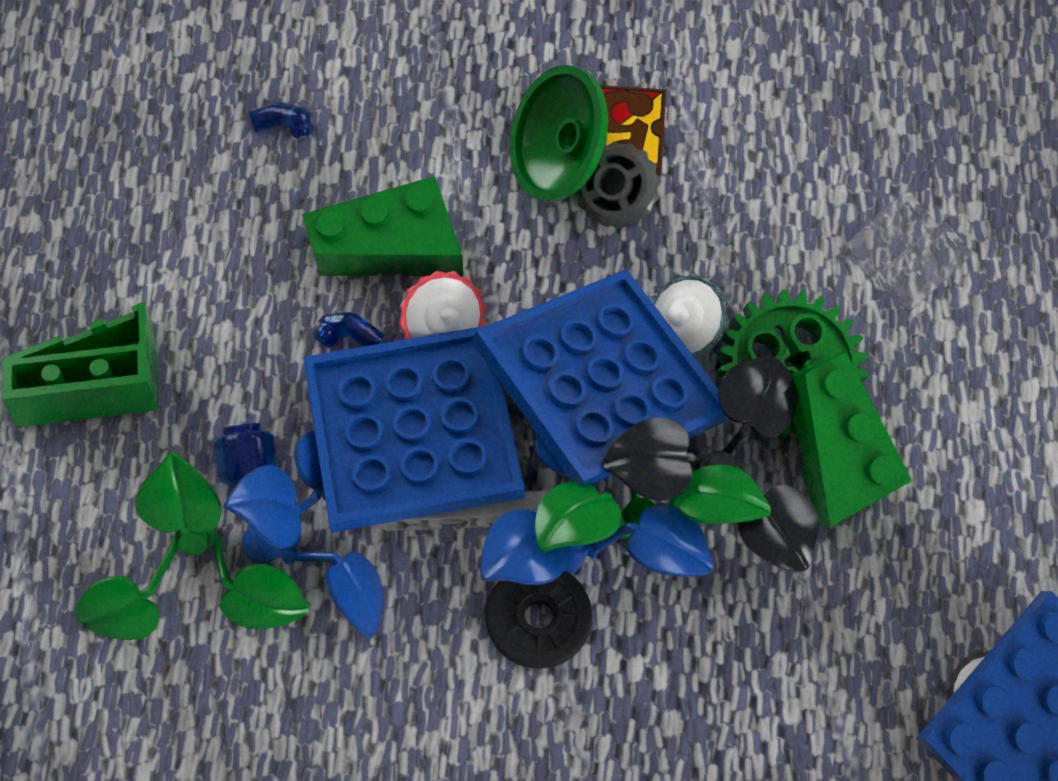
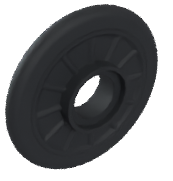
M564 571L554 581L540 585H525L499 580L492 589L486 604V628L494 646L510 661L528 668H550L571 659L585 644L592 626L591 602L581 583L573 575ZM533 604H545L552 611L553 619L546 627L535 628L525 620V611Z

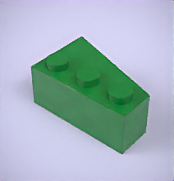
M435 176L302 214L307 237L320 276H377V274L420 276V274H433L435 271L443 273L455 271L459 276L464 277L462 253Z
M145 301L132 306L133 312L106 323L103 318L89 323V330L64 340L59 335L2 358V400L16 427L159 410L155 328Z
M847 352L827 355L791 375L797 393L794 425L796 437L800 436L804 466H801L803 479L807 481L810 500L818 515V526L831 527L912 481Z

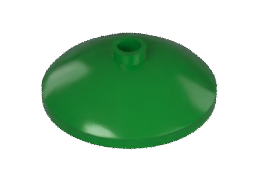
M560 65L545 71L530 85L517 108L510 135V160L513 173L520 187L533 198L554 202L570 197L589 180L602 158L608 136V109L599 83L586 70L571 65Z

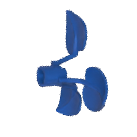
M315 430L310 431L300 437L294 451V460L301 479L308 487L314 489L306 500L296 506V490L289 476L276 466L264 465L252 470L237 483L223 507L239 516L251 527L243 533L242 545L246 556L254 564H265L282 557L285 564L295 561L329 562L333 566L329 567L326 571L325 581L333 602L345 618L363 636L370 639L377 632L383 608L381 580L371 562L358 552L347 553L342 559L337 553L296 552L295 550L301 542V521L299 515L316 504L321 499V496L325 500Z
M536 434L535 448L539 459L551 470L560 474H566L539 435ZM650 506L641 513L639 525L632 522L620 527L613 535L602 541L586 545L559 547L545 553L540 552L536 539L535 519L537 512L517 509L501 515L490 528L482 548L480 574L483 581L501 580L525 585L546 584L557 579L563 571L570 574L577 572L581 568L586 556L596 558L602 549L627 534H632L627 543L629 555L642 567L659 574L679 577L702 576L711 572L713 562L704 534L697 522L689 520L680 513L679 508L673 506Z

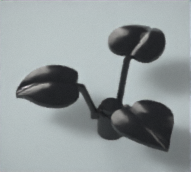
M771 355L740 362L723 376L717 394L720 408L728 419L743 424L722 451L710 452L699 461L695 453L687 452L689 436L686 429L673 420L656 417L643 420L620 435L607 451L601 466L604 470L620 479L632 491L644 498L656 501L673 499L688 487L692 478V472L696 469L719 464L738 468L735 459L731 455L747 436L751 428L758 435L770 439L777 437L790 426L797 409V393L792 376L784 364ZM787 485L774 486L764 495L771 507V515L761 519L737 522L738 532L745 545L766 562L784 570L804 572L811 565L819 526L816 509L812 501L800 490Z

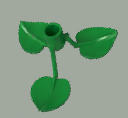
M171 451L158 468L143 481L135 499L136 511L145 523L161 532H175L170 546L150 582L143 590L139 591L137 585L128 577L110 576L100 579L83 592L75 609L77 622L82 623L85 628L94 633L121 640L145 638L156 629L160 618L159 608L147 598L151 597L178 549L189 555H200L209 548L213 549L220 582L223 587L229 589L221 596L219 606L226 617L234 623L250 629H267L283 626L307 614L311 603L305 599L297 583L288 574L271 565H249L240 569L235 574L234 580L230 578L221 547L223 538L215 534L222 512L219 497L207 480L191 464L174 451Z
M722 464L709 465L694 470L688 487L677 497L671 499L668 506L676 508L679 505V511L689 520L705 524L745 522L771 515V507L751 476L737 467ZM575 482L560 484L548 491L539 504L535 519L538 548L541 553H545L559 547L586 545L602 541L613 535L620 527L632 522L639 525V517L643 510L655 504L649 499L640 498L639 494L630 489L631 501L621 513L619 505L609 492L599 495L596 488L590 483L582 487ZM632 534L622 537L623 547L627 552V543Z

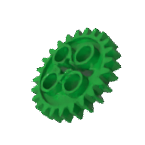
M784 289L778 294L776 303L765 293L759 300V308L749 301L743 308L744 316L734 315L729 322L734 330L726 329L720 338L729 346L721 347L716 353L717 358L728 362V364L721 366L717 370L716 376L723 378L733 366L740 362L759 358L753 352L752 344L754 343L767 346L771 351V356L779 359L786 368V360L789 363L798 362L800 365L799 370L827 355L847 352L861 382H864L869 377V373L857 368V366L864 363L869 356L867 353L855 352L854 348L864 338L862 335L849 337L846 331L852 326L854 321L849 319L839 323L836 320L840 310L838 305L826 312L822 310L823 296H819L811 305L807 304V296L804 290H801L795 300L791 301L789 294ZM774 328H779L783 334L782 338L778 333L774 331ZM795 328L807 330L813 338V344L808 345L799 341L795 334ZM795 366L787 368L790 375L799 371ZM794 419L790 426L778 435L779 440H784L789 435L791 429L795 431Z

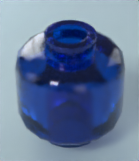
M261 423L223 428L224 435L218 437L213 443L217 479L223 485L236 486L245 475L264 465H273L279 468L275 437L270 431L262 430Z

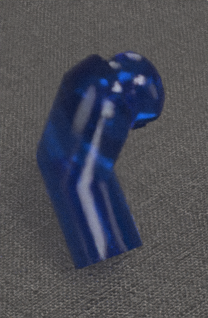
M278 102L248 112L255 133L288 124L291 135L295 138L312 134L314 130L310 120L313 117L307 108Z
M353 312L325 314L319 319L320 325L314 330L315 339L326 347H332L339 337H350L363 347L380 344L386 335Z

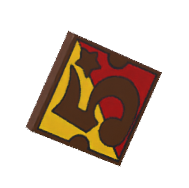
M600 85L606 100L609 118L606 146L612 142H617L621 145L632 143L636 149L647 152L649 160L657 164L656 174L661 175L666 90Z

